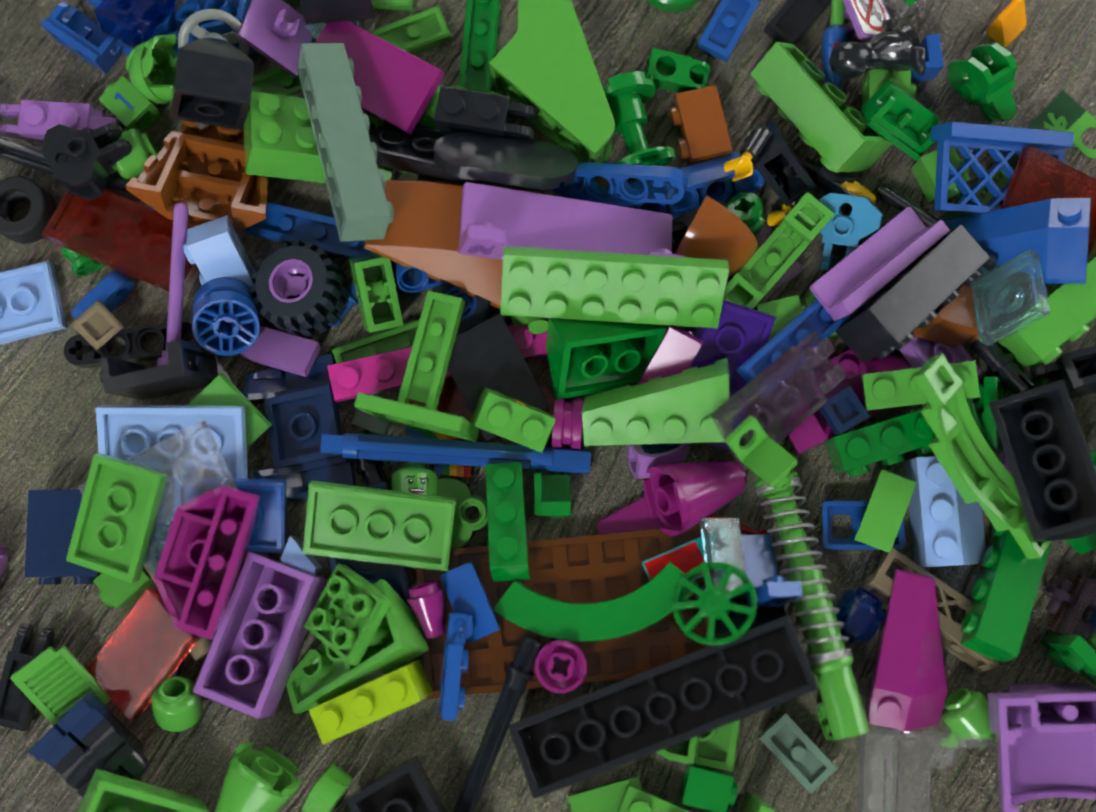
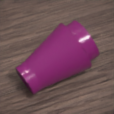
M430 581L409 588L410 597L407 598V601L424 632L425 638H433L446 633L443 591L438 589L437 582Z

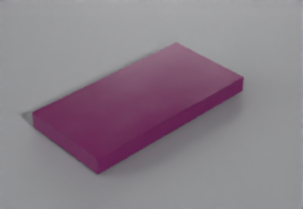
M348 21L326 23L316 43H344L347 57L352 58L354 63L353 79L355 86H360L361 109L409 135L412 134L445 76L441 69Z

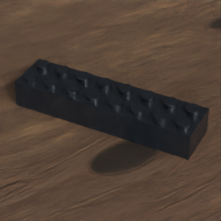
M787 615L746 631L733 642L724 645L708 646L511 724L508 727L533 799H536L818 690L819 687Z

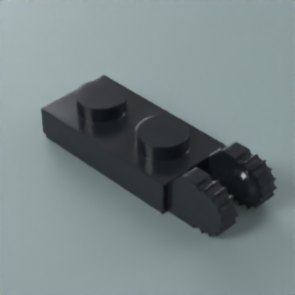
M28 623L21 624L19 629H17L12 650L8 651L0 679V726L20 731L30 729L36 706L10 679V676L49 646H53L55 636L53 629L43 628L39 634L34 654L25 653L30 646L34 631L33 625Z

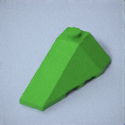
M380 579L372 585L393 601L358 666L349 665L321 642L316 650L310 649L291 672L286 687L294 714L305 712L390 673L429 650L424 632L414 612L385 580Z

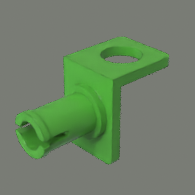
M752 415L748 416L726 438L725 442L739 461L769 487H774L777 490L787 488L793 480L790 470L797 464V460L766 434L756 418ZM749 430H753L752 439L746 445L739 446L742 435Z

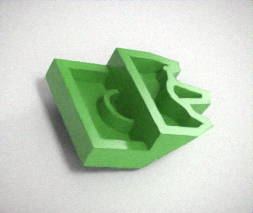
M742 719L655 753L677 762L691 765L699 764L732 772L735 768Z

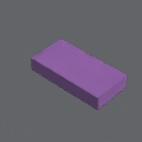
M260 326L256 342L248 350L242 352L241 355L245 360L307 377L321 347L317 341Z

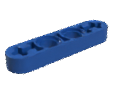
M578 162L576 178L572 182L573 184H567L566 181L560 182V187L553 189V191L561 197L573 199L674 204L683 198L688 185V179L683 171L670 166ZM601 176L606 178L610 186L604 188L596 185L593 177ZM627 179H639L644 184V188L634 189L630 187ZM665 182H671V186L675 189H670L669 184Z

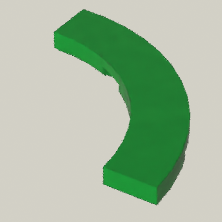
M669 561L657 575L633 592L613 600L589 603L559 601L558 599L542 595L515 580L492 610L508 621L546 637L581 642L618 638L644 629L673 611L672 603L676 587L679 584L678 581L686 574ZM693 579L690 581L696 587L699 586V584ZM685 587L680 602H684L693 592Z

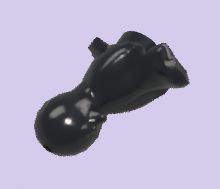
M884 19L881 25L883 31L869 41L862 43L855 41L835 42L832 47L833 50L829 64L833 73L841 78L861 76L866 70H872V66L886 71L912 70L917 75H924L926 70L925 48L920 47L918 35L912 27L904 25L899 29H895L891 19Z

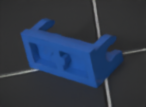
M64 1L61 2L47 20L44 19L40 25L56 41L107 75L124 53L122 51L124 40L113 35L79 12L75 7L72 6L69 9V4Z

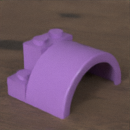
M1084 683L1009 684V693H988L990 732L996 735L999 807L1002 812H1019L1017 808L1019 804L1035 799L1085 798L1096 800V688Z

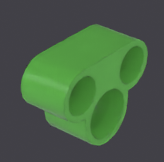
M332 764L315 784L301 810L304 812H332L354 778L335 764Z

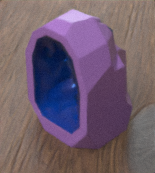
M688 443L627 445L628 464L634 479H647L650 477V473H647L648 468L658 464L680 463L689 453Z

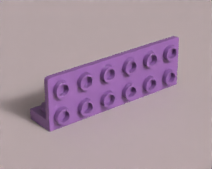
M466 182L463 186L458 254L503 260L504 246L685 258L683 255L672 254V215L469 182Z

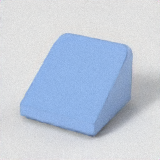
M290 536L281 556V563L309 574L321 573L322 567L313 555L303 554V542L296 536Z

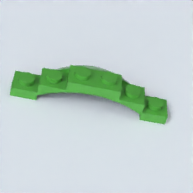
M943 354L931 357L913 376L919 389L928 401L927 405L921 410V413L936 435L928 445L965 503L979 502L997 532L1010 530L1027 559L1041 558L1052 541L1034 542L1013 476L1000 462L979 430L966 400L964 382L960 376L955 374Z

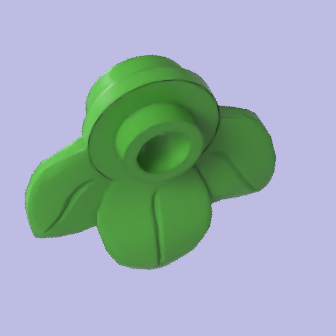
M451 478L438 479V496L457 498L451 549L460 548L468 543L473 531L483 528L488 523L487 502L479 496L471 495L466 484L459 480ZM477 507L479 509L478 518L475 520L468 519L466 515L468 508Z

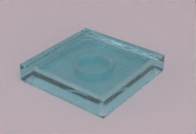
M1032 249L970 283L979 342L986 346L1050 314L1039 254Z

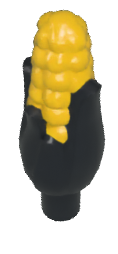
M806 157L803 161L808 173L814 176V183L821 190L827 193L868 197L875 204L876 196L869 189L860 185L859 180L846 172H832L823 164H819L809 157Z

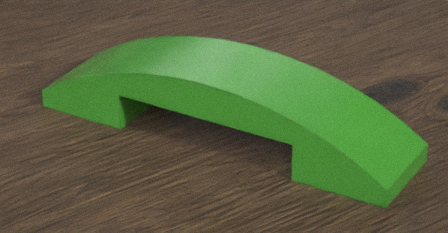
M807 192L748 263L726 285L723 300L754 309L835 214Z

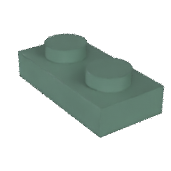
M782 712L757 736L810 794L837 770V767L785 712Z

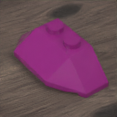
M221 485L176 508L154 575L155 583L171 615L175 629L207 639H213L232 595L253 532L260 496Z

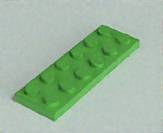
M504 246L500 315L718 328L729 273L728 260Z

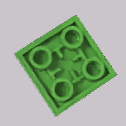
M338 563L304 627L349 665L358 666L393 600L350 567Z

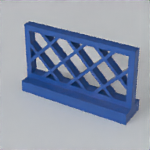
M949 122L932 127L931 141L938 142L934 211L981 214L1009 208L1012 205L1005 196L1014 187L1023 198L1019 205L1037 202L1035 198L1043 190L1046 191L1049 199L1062 198L1065 148L1073 147L1074 133L962 122ZM950 148H957L965 158V161L957 169L949 161ZM983 151H988L995 160V163L987 172L977 160ZM1014 153H1017L1025 163V166L1017 174L1007 162ZM1044 156H1052L1051 171L1045 176L1037 163ZM969 166L980 178L971 188L960 176ZM1000 168L1009 179V182L1001 190L991 179ZM1029 171L1039 182L1031 192L1021 181ZM953 182L963 194L955 204L947 203L948 187ZM983 185L993 195V199L986 206H983L975 196V193Z

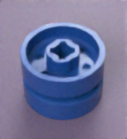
M224 277L210 280L198 289L193 299L192 331L196 341L202 348L213 354L231 356L248 350L256 342L260 332L259 309L255 307L252 301L255 297L250 293V286L240 280Z

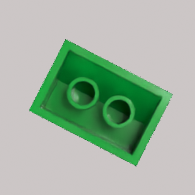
M549 318L546 349L555 397L557 400L600 393L626 385L635 386L664 337L665 326Z

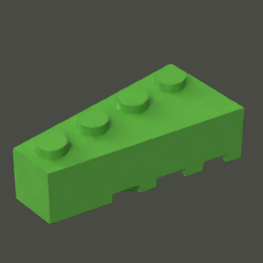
M776 42L750 73L758 82L756 85L757 89L765 97L772 99L778 105L777 111L780 116L798 128L800 139L818 151L821 155V163L832 172H866L892 145V143L878 136L866 125L863 112L860 113L845 104L848 96L840 88L829 82L825 84L822 82L825 74L794 44Z

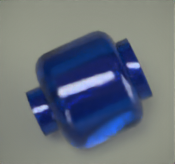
M858 587L857 590H846L835 608L840 609L839 613L836 614L837 622L844 623V626L840 628L841 635L848 637L847 642L852 644L856 639L863 642L870 641L885 619V611L882 608L883 601L861 587Z

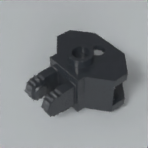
M114 122L101 126L92 132L86 127L82 130H77L58 124L46 131L41 152L57 180L64 183L71 195L92 201L104 194L108 174L114 171L112 164L130 155L132 145L124 139L111 143L122 135V128Z

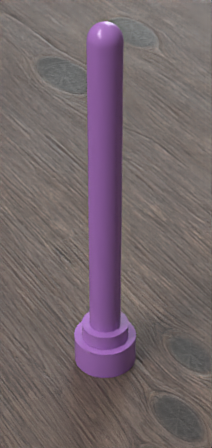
M182 202L177 203L173 210L166 342L181 340L186 261L183 245L187 243L188 207ZM167 346L166 351H162V358L158 357V366L169 364Z

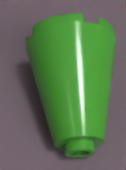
M247 742L240 744L232 754L215 812H277L297 792L302 783V778L297 780L295 777L298 771L297 767L285 755L273 748L265 746L263 751L252 749L255 743Z

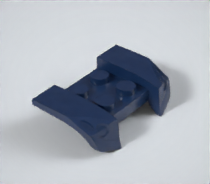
M333 354L317 357L307 377L276 368H268L248 374L245 381L243 395L251 403H264L266 419L272 424L268 432L274 468L252 472L256 479L287 480V502L308 500L309 483L311 481L356 486L351 458H342V455L320 453L322 434L342 435L338 405L334 400L327 369L328 365L335 364Z

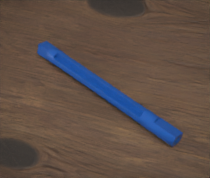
M344 433V435L322 434L320 453L342 455V458L485 467V464L521 462L523 470L589 474L591 469V449L545 446L541 453L521 444Z

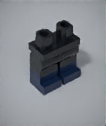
M91 691L79 700L28 751L38 761L43 759L55 769L71 787L78 790L77 793L82 798H84L95 769L113 773L119 767L129 778L135 779L149 764L147 758L137 748L141 740L134 734L132 735Z

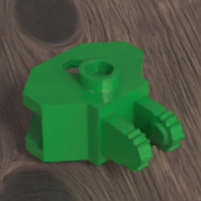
M997 42L983 44L972 49L970 58L964 60L957 59L949 64L947 78L952 89L959 93L970 106L978 105L986 120H989V122L1013 120L1012 118L1017 114V105H1014L1015 101L1010 90L1016 87L1014 77L1018 65L1011 52Z

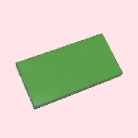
M311 481L308 490L303 554L448 572L457 498Z

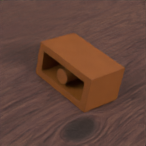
M716 85L675 94L673 107H669V117L672 127H678L681 138L677 140L680 159H686L687 166L731 154L733 149Z

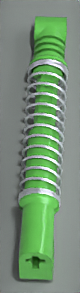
M772 412L755 416L754 418H756L766 434L783 447L785 437L778 414ZM749 430L742 435L744 445L752 439L753 430ZM791 469L790 472L793 475L792 483L785 489L777 490L774 487H769L756 475L757 481L754 484L756 495L769 499L760 502L759 505L770 504L772 514L765 515L763 518L769 519L774 517L777 526L768 529L767 532L778 531L781 540L772 543L771 546L782 545L785 553L777 556L775 559H786L789 567L780 570L779 573H789L786 574L787 581H800L803 596L791 601L796 609L792 616H798L800 625L796 627V630H802L804 636L800 644L807 647L808 654L805 656L812 673L816 677L823 701L816 704V713L822 733L826 740H840L871 732L851 668V664L854 661L852 649L845 648L844 643L847 642L848 637L842 636L840 628L844 626V623L837 622L836 614L839 613L840 609L833 607L831 601L835 598V594L829 593L827 589L831 581L824 579L823 572L826 571L827 567L814 564V561L820 559L823 553L810 550L819 540L815 537H806V534L814 529V525L802 523L810 515V511L798 509V507L805 503L806 498L794 496L802 488L800 478L797 472ZM795 499H802V501L796 504ZM799 513H807V514L804 515L803 517H800V514H799ZM809 540H814L813 543L808 544ZM812 554H818V556L813 558Z

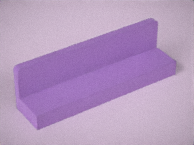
M907 207L810 285V291L834 321L841 319L856 310L950 230L942 219L926 227L911 207Z

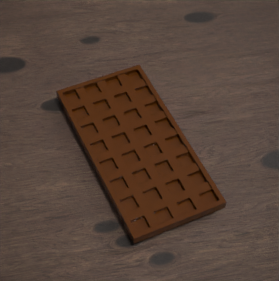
M695 525L686 532L671 537L660 529L528 541L530 579L518 581L542 595L563 602L589 603L613 600L633 592L648 582L641 562L702 536L701 525ZM489 545L451 549L448 571L473 561L490 604L494 608L515 580L493 582L490 570ZM416 568L417 585L436 581L438 589L443 591L446 633L437 637L426 638L429 650L423 653L424 671L434 692L427 699H433L440 696L448 613H454L439 577L446 573V571ZM704 576L694 580L699 586L705 584ZM698 608L680 610L685 624L700 611ZM494 611L501 629L470 643H467L465 640L463 644V650H468L469 660L467 672H461L460 687H465V695L501 692L508 674L506 666L508 663L514 662L525 636L541 642V648L546 643L556 640V638L542 636L526 630ZM673 611L656 623L622 637L601 641H571L583 651L587 662L586 675L581 684L625 680L711 646L698 643L689 638L678 626ZM703 618L692 631L701 637L707 638L709 618ZM534 663L531 671L534 672L535 676L533 679H529L525 689L544 688L537 678Z

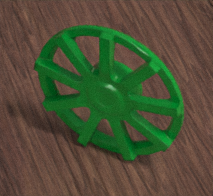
M703 562L679 579V584L673 597L672 609L678 626L689 638L704 645H724L738 639L749 629L757 611V595L751 580L739 568L730 563ZM710 570H725L719 585L714 587ZM702 572L706 583V590H701L690 582ZM732 574H735L744 582L743 585L728 592L725 591V587ZM685 587L699 596V600L680 602ZM749 591L750 608L731 603L733 597ZM698 608L700 611L685 624L680 610ZM730 610L748 615L747 620L739 630H737L727 616ZM705 617L709 618L707 638L701 637L692 631ZM722 619L732 635L715 639L716 620Z

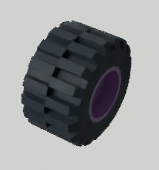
M293 240L292 246H290L287 242L279 244V250L275 251L271 248L267 251L268 257L265 261L262 259L258 261L256 265L259 267L258 272H253L251 277L255 282L254 285L250 286V293L255 297L252 301L255 307L260 310L259 313L283 332L299 337L302 333L306 337L314 336L315 330L320 333L327 331L326 325L331 322L334 325L339 320L335 317L338 311L344 313L346 306L342 303V300H348L349 292L344 288L348 286L347 278L343 275L342 269L330 256L315 244L308 241L304 244L301 240Z

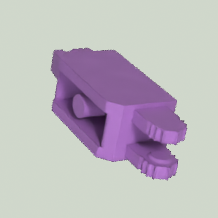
M21 100L20 105L1 104L0 115L18 119V125L0 124V136L7 139L26 140L31 145L40 148L43 146L46 131L58 124L77 130H82L86 127L92 132L101 126L114 122L120 125L122 132L124 129V125L120 123V120L105 117L103 111L95 110L90 104Z

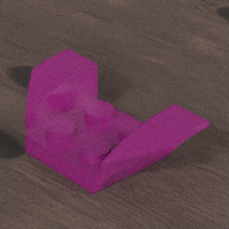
M850 349L790 379V390L781 424L797 453L800 454L835 436L817 405L851 386L866 410L862 374L911 369L912 366L907 359L888 354L881 360H878L875 356L862 363ZM890 408L867 410V413L870 417L866 418L860 423Z

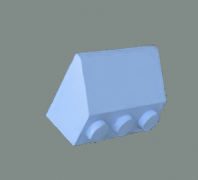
M936 456L916 457L904 461L906 477L917 481L908 505L914 563L920 567L981 564L983 555L986 552L982 507L979 502L965 503Z

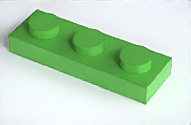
M976 361L950 364L955 374L960 376L964 382L966 399L979 398L980 391ZM921 367L862 374L866 411L927 404L926 397L913 378Z

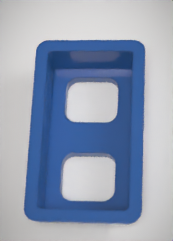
M868 501L823 502L821 506L822 545L825 549L880 550L855 540ZM840 514L851 517L852 534L849 538H836L832 535L831 518L833 515ZM904 519L892 547L895 550H902L905 547Z

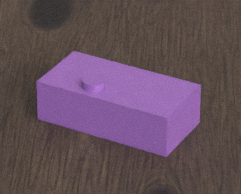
M248 552L193 692L261 719L275 715L307 633L304 625L320 598L327 579L293 568L267 555Z

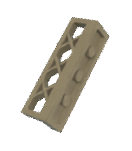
M894 548L891 549L890 553L886 552L875 573L866 577L858 590L887 609L893 579L885 575L892 561L902 567L904 571L934 577L938 602L937 608H940L941 611H938L942 648L979 673L998 667V662L960 645L964 632L961 631V626L952 620L948 606L958 605L967 614L968 611H971L973 602Z

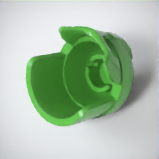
M176 34L157 35L145 43L138 44L132 49L126 61L125 68L129 72L132 85L147 99L157 104L171 103L177 53L172 48L177 41Z

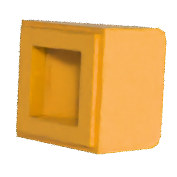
M1013 0L987 29L988 32L986 34L1004 48L1026 27L1025 1Z

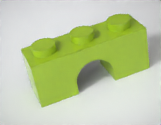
M418 659L309 709V713L324 745L420 702L434 692Z

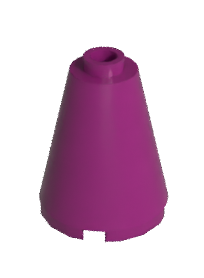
M732 460L658 464L648 468L647 473H650V478L644 480L643 489L645 501L652 519L659 517L664 525L659 529L671 537L686 532L741 495L745 490L747 476L744 469Z

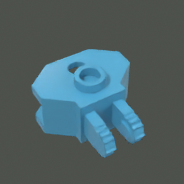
M829 193L818 200L835 214L820 232L823 235L822 242L825 243L821 270L829 271L830 266H832L834 244L847 246L846 254L843 257L845 258L859 246L860 239L881 228L883 213L868 197ZM844 203H849L852 206L850 215L842 213L841 208Z

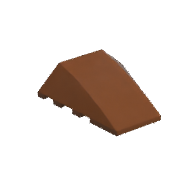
M182 120L183 124L176 132L171 131L164 139L165 145L156 156L151 155L143 164L144 170L138 178L132 177L126 184L127 191L169 220H173L174 206L180 202L187 205L188 223L194 225H201L228 215L236 233L266 219L269 177L245 174L244 125L242 130Z
M385 180L384 193L386 201H390L393 206V223L388 225L384 239L365 240L364 248L407 268H410V266L426 272V276L438 282L441 279L460 287L461 292L472 297L475 295L491 301L490 305L501 309L503 260L458 254L462 190L466 182ZM483 181L469 182L494 187L520 190L518 186L497 184Z

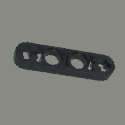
M182 322L181 338L184 337L185 331L193 335L191 323ZM167 324L121 329L99 348L100 354L95 351L86 352L83 359L76 355V351L81 350L82 344L91 349L95 348L80 334L75 335L67 340L64 346V355L68 362L80 368L101 367V358L108 356L130 362L157 360L158 357L162 358V351H166ZM150 334H157L160 337V346L153 352H146L143 346L144 339ZM195 337L194 339L188 341L190 343L199 345ZM122 338L126 344L124 352L119 356H112L109 352L110 343L114 339Z

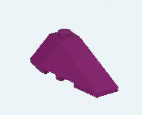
M896 569L865 702V712L868 723L901 731H909L940 724L947 695V685L934 577Z

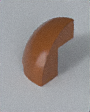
M706 196L675 254L683 255L685 258L728 260V280L734 277L757 252L758 243L752 231L742 220L726 207Z

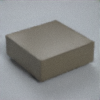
M99 299L71 322V326L96 350L124 328V325Z

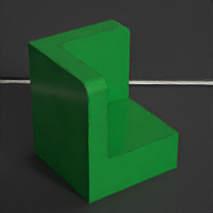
M534 473L535 518L571 517L569 475H542L541 473Z

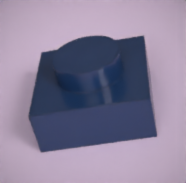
M851 386L817 405L835 436L842 434L870 417Z

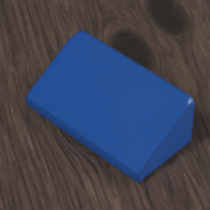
M473 561L439 576L454 613L472 615L473 634L466 640L467 643L501 629Z

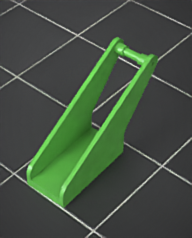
M518 0L517 32L489 62L492 90L502 96L510 97L511 102L532 105L539 110L537 118L528 121L553 143L571 151L576 156L578 162L606 163L612 152L611 137L614 133L615 121L572 0Z

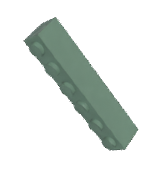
M302 43L297 70L340 242L384 239L388 225L393 223L394 211L392 203L386 201L384 173L378 171L377 147L375 142H370L369 118L366 113L363 114L361 109L362 94L360 86H355L353 60L347 57L344 43Z

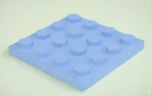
M100 405L96 407L99 454H105L168 475L149 543L150 549L164 548L175 514V478L186 476L248 479L245 406Z

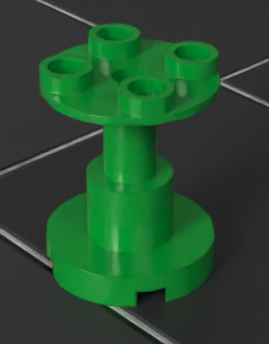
M633 71L607 79L609 86L603 88L614 117L615 133L623 134L629 153L628 156L614 164L665 166L676 159L675 149L666 146L649 148L643 131V126L648 122L643 104L649 101L657 91L653 76L650 74L646 78L645 72ZM628 178L627 183L631 182L634 178Z

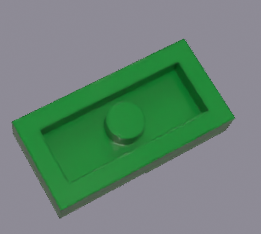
M984 377V387L979 384L981 398L977 403H974L976 412L984 410L982 412V422H980L982 429L979 430L993 452H1004L989 402L1005 398V384L998 377Z

